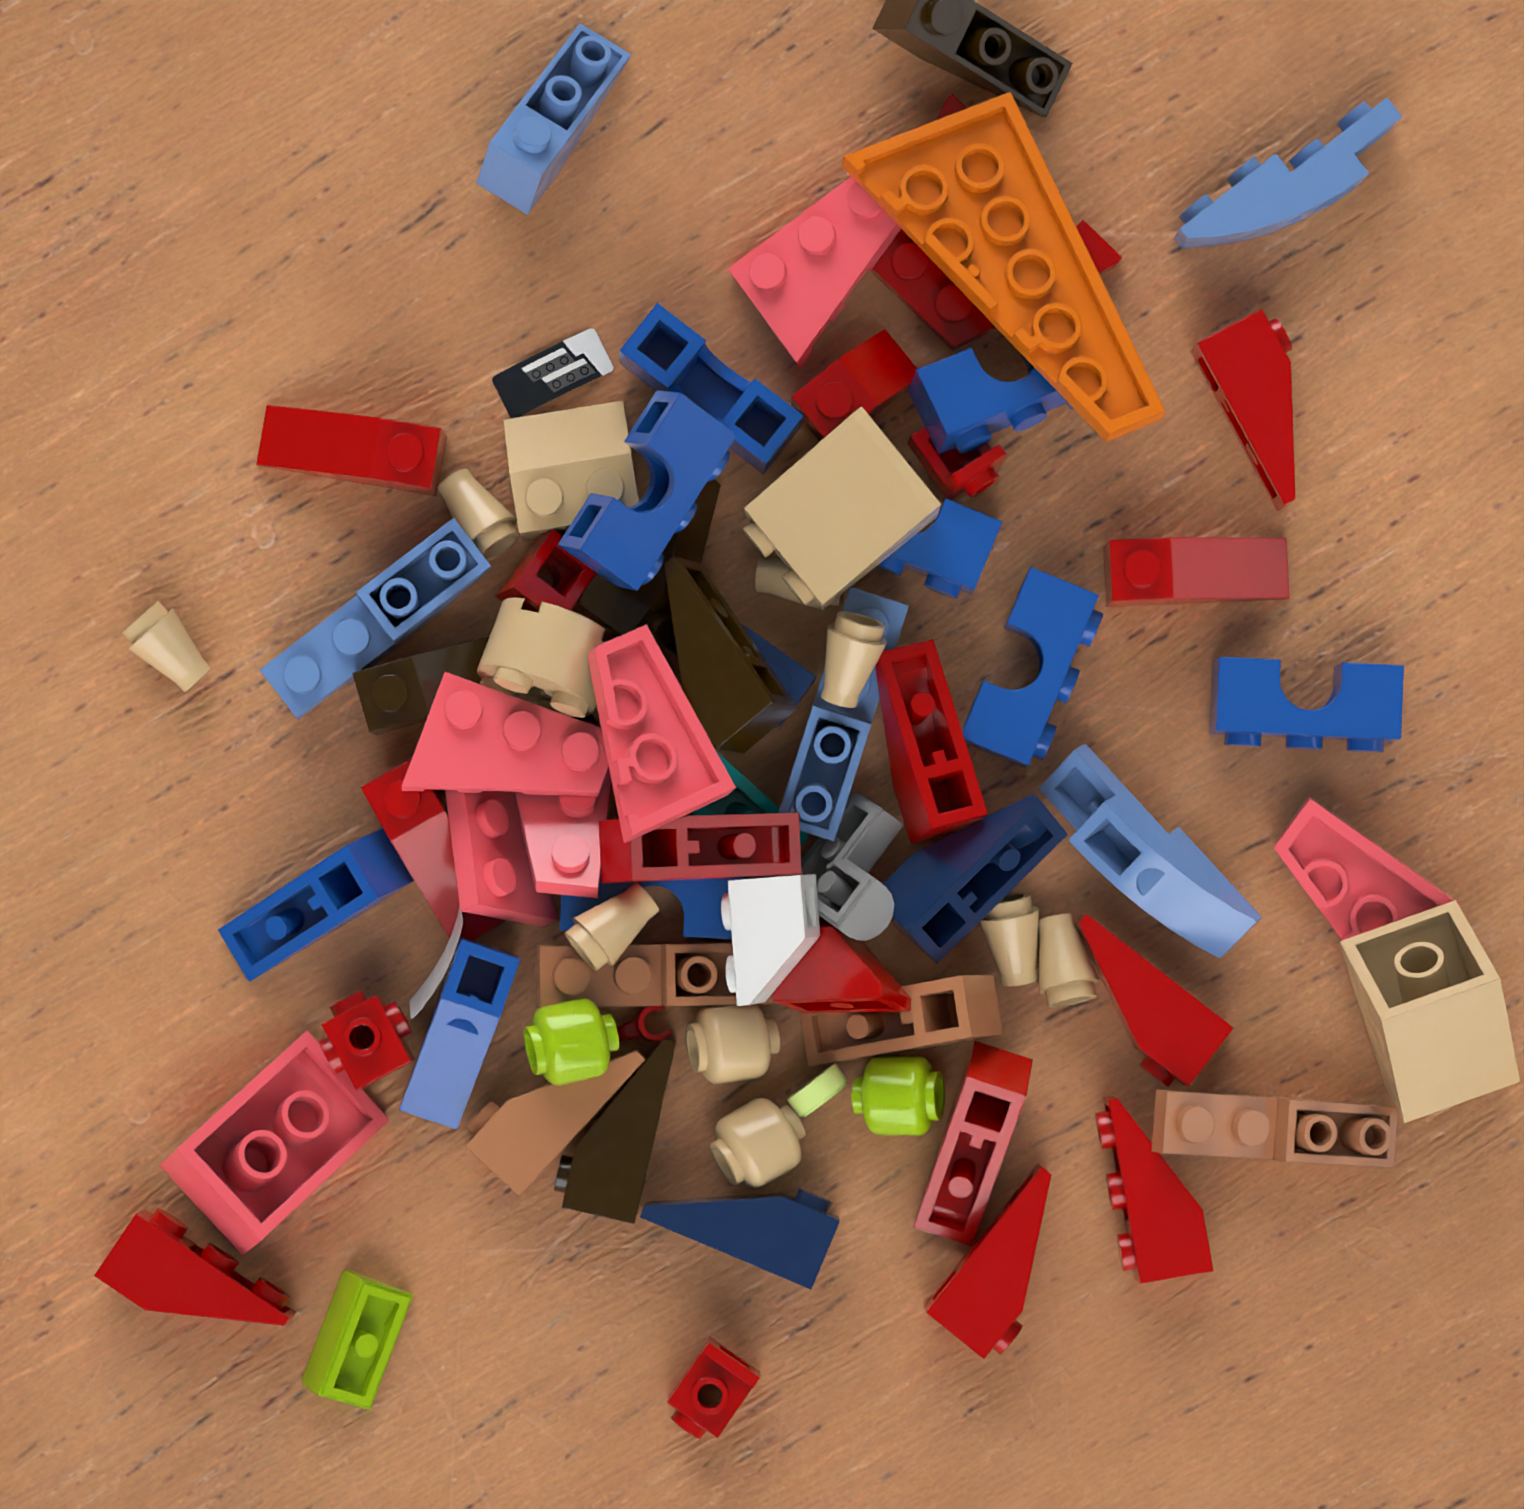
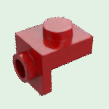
M926 427L911 435L907 442L945 498L953 500L965 491L970 498H973L991 487L999 480L1000 476L997 470L1007 455L1000 444L991 449L988 443L964 454H960L957 448L938 455Z

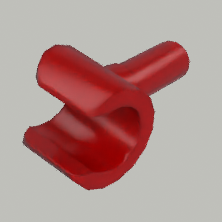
M646 1006L637 1013L635 1020L623 1023V1025L617 1027L619 1042L624 1040L630 1041L639 1037L649 1042L661 1041L667 1038L673 1029L653 1035L646 1030L644 1020L648 1013L663 1010L666 1007Z

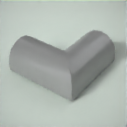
M854 791L847 800L835 841L819 837L801 860L802 875L816 874L819 916L848 937L858 941L870 940L880 935L888 927L893 917L894 901L891 892L881 882L868 874V872L903 825L883 808L857 791Z

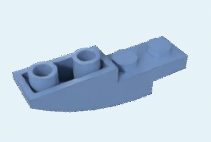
M1385 98L1374 108H1371L1366 101L1362 102L1337 123V126L1342 131L1341 134L1325 146L1317 138L1289 160L1295 169L1290 172L1276 153L1263 164L1256 157L1251 158L1226 179L1231 185V189L1214 202L1206 194L1179 215L1184 225L1178 230L1174 240L1180 248L1213 247L1231 244L1276 232L1312 216L1338 201L1364 181L1369 172L1357 156L1393 129L1402 115L1388 98Z
M453 518L356 592L357 596L259 670L299 720L345 684L350 685L354 682L353 672L371 668L450 605L492 567L455 518Z
M851 586L843 611L863 614L884 623L883 638L887 640V644L883 651L896 648L909 604ZM875 667L860 693L855 708L834 705L821 698L824 686V668L779 813H799L800 831L835 841L880 698Z
M1086 743L1073 750L1038 788L1077 830L1068 841L1129 899L1167 928L1195 946L1220 959L1262 918L1180 827L1167 833Z

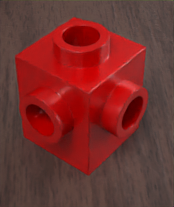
M361 990L329 1007L334 1018L321 1024L327 1037L319 1041V1044L333 1071L337 1074L345 1070L356 1090H361L415 1061L404 1039L413 1031L396 1000L387 1005L381 995H375L367 1000ZM365 1025L370 1027L374 1033L373 1044L367 1049L358 1042V1032Z

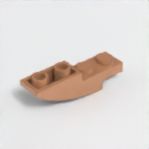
M732 943L629 945L613 966L606 963L597 971L593 970L581 958L572 945L535 946L536 1008L579 998L589 999L597 1007L737 1005L736 992L731 993L729 991L726 980V961L729 955H733ZM772 993L771 996L766 1000V1002L757 1003V1004H752V1005L779 1004V1003L772 1001V1000H773V993Z
M1156 1089L1152 1152L1266 1159L1294 1163L1394 1168L1398 1110L1395 1106Z

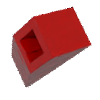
M1114 1096L1103 1097L1105 1111L1095 1113L1101 1148H1112L1116 1172L1107 1173L1106 1182L1112 1210L1123 1209L1127 1233L1117 1234V1245L1123 1271L1133 1270L1134 1277L1140 1284L1214 1271L1203 1209L1161 1154L1152 1152L1151 1141L1118 1098Z
M157 1208L154 1214L147 1210L135 1214L94 1275L145 1311L285 1326L297 1313L286 1305L290 1299L286 1292L262 1277H259L254 1284L235 1271L239 1262L232 1255L212 1243H208L205 1249L201 1248L184 1236L188 1227L182 1221L160 1208Z

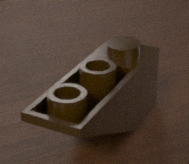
M886 0L872 28L918 58L997 96L1011 92L1018 106L1041 117H1047L1073 64L973 0Z

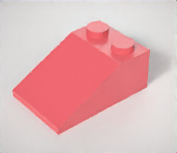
M307 1030L159 1166L243 1256L262 1241L390 1119L362 1089L356 1090L348 1074L344 1070L337 1074L333 1071L319 1042Z

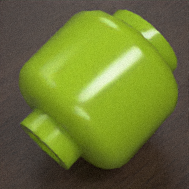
M586 998L565 1001L537 1009L532 1019V1025L524 1027L523 1030L525 1050L532 1072L535 1075L543 1074L548 1082L556 1086L603 1075L609 1067L610 1052L619 1049L618 1031L612 1015H601L595 1003Z
M918 1055L875 1056L868 1062L863 1077H855L853 1080L851 1091L853 1111L855 1114H863L868 1129L876 1135H924L931 1128L933 1121L941 1120L944 1113L945 1084L942 1072L933 1071L930 1062Z

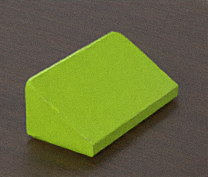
M347 1269L343 1270L302 1376V1385L318 1396L370 1410L413 1294Z

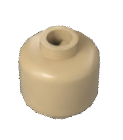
M706 1005L698 1011L694 1023L688 1024L685 1030L686 1051L692 1070L694 1072H702L704 1077L713 1084L719 1085L761 1077L768 1070L771 1054H777L780 1050V1037L776 1021L773 1017L765 1018L758 1005Z
M755 1098L718 1121L715 1128L716 1140L710 1144V1149L716 1164L731 1184L736 1186L742 1183L748 1188L760 1189L791 1171L799 1164L802 1157L799 1140L805 1137V1130L796 1113L788 1105L779 1109L769 1099Z

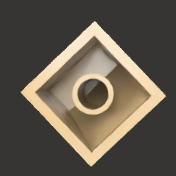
M861 406L744 508L745 516L750 520V523L743 528V531L765 558L772 552H776L789 569L782 576V579L804 606L814 599L823 610L936 519L941 503Z
M1456 900L1340 941L1341 950L1383 1083L1404 1123L1520 1082L1501 979Z

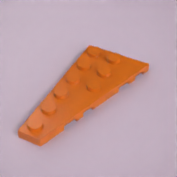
M1011 92L843 156L842 167L1105 442L1163 419L1166 411Z

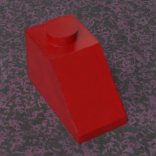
M883 329L839 357L791 396V406L804 416L803 422L820 442L861 406L873 418L910 387L917 367L886 329Z
M819 918L820 937L773 992L772 1000L802 1014L911 1011L912 999L862 940L857 941L848 937L825 919Z

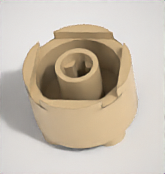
M514 597L505 599L502 602L477 668V673L482 678L480 684L570 717L583 718L592 715L596 707V698L587 656L594 647L605 643L602 639L606 629L580 614L553 604L542 602L537 613L521 609L525 598Z

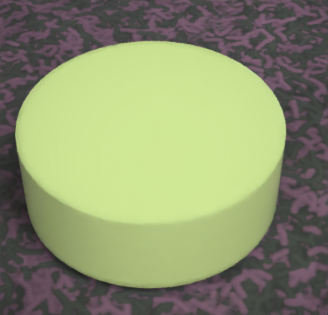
M834 1063L803 1085L786 1100L796 1114L804 1118L847 1086L846 1082L848 1079L836 1063Z

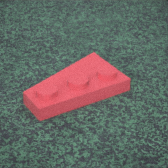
M851 176L730 266L728 270L801 368L813 352L812 346L827 325L830 322L834 323L846 306L845 300L865 272L872 270L901 228Z
M647 624L593 648L587 658L624 843L729 795L736 786Z
M444 672L404 778L402 791L437 789L458 790V792L462 793L505 791L522 792L523 794L598 796L609 768L602 729Z
M584 721L586 723L600 727L597 722ZM609 768L598 796L530 795L514 792L536 892L598 898L601 876L599 821L608 820L612 789Z
M445 790L460 911L538 927L559 921L551 895L549 893H539L535 890L514 792L482 791L481 793L458 792V790Z
M1310 796L1273 845L1278 855L1341 940L1455 900Z

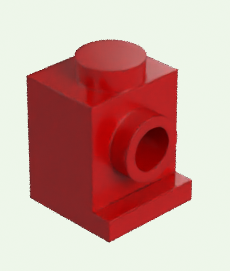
M552 529L537 537L508 581L495 594V597L502 602L507 598H525L521 609L537 613L542 602L571 611L596 572L558 546L565 532L560 531L558 533ZM540 569H545L551 573L553 577L552 587L537 576Z
M709 1337L668 1396L667 1403L676 1409L671 1416V1420L698 1439H701L706 1431L718 1438L748 1393L760 1379V1371L715 1339ZM714 1384L720 1388L722 1398L716 1405L707 1406L699 1400L698 1391L703 1385Z

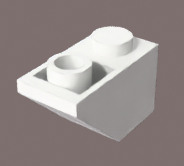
M816 874L728 880L729 893H724L722 896L721 915L725 929L727 931L731 930L733 955L727 957L726 980L729 991L731 993L736 992L737 1006L766 1002L820 937Z

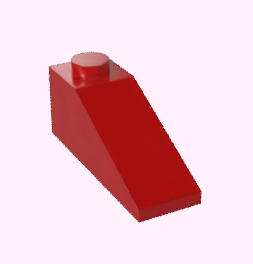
M1260 309L1198 342L1191 350V353L1274 507L1279 511L1296 499L1291 361L1286 354L1292 350V345L1279 320L1274 318L1268 321L1264 311Z
M267 405L256 465L437 496L447 436L442 428L410 422Z
M1163 537L1109 540L1103 547L1106 607L1286 600L1290 598L1287 538Z
M934 639L883 651L875 665L893 788L910 843L915 844L953 834L981 820L988 812Z
M410 759L360 788L388 838L450 938L460 904L448 810L437 789L402 791V784L412 760ZM462 912L463 924L460 936L474 940L507 920Z
M799 813L682 816L627 843L623 841L619 819L599 821L601 883L802 875Z
M1082 914L1076 921L1075 926L1133 1046L1146 1056L1139 1066L1168 1088L1175 1079L1189 1087L1234 1027L1089 915Z
M974 1041L915 1218L914 1228L972 1246L1027 1096L1033 1059Z
M1039 1164L1035 1166L924 1306L925 1312L983 1359L986 1358L992 1349L1002 1354L1023 1327L1016 1319L1024 1308L1052 1176Z

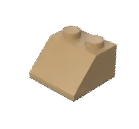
M624 401L503 420L519 534L523 541L537 539L538 536L552 529L558 533L560 531L566 532L590 493L615 497L628 508L640 501L632 450L624 442L629 434Z

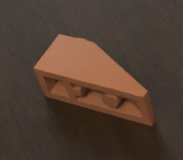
M960 975L902 986L912 999L911 1011L800 1013L808 1067L1003 1036L994 975Z
M637 1049L611 1059L606 1072L599 1077L561 1086L549 1083L508 1099L500 1108L491 1100L466 1127L475 1136L465 1147L520 1197L647 1057Z

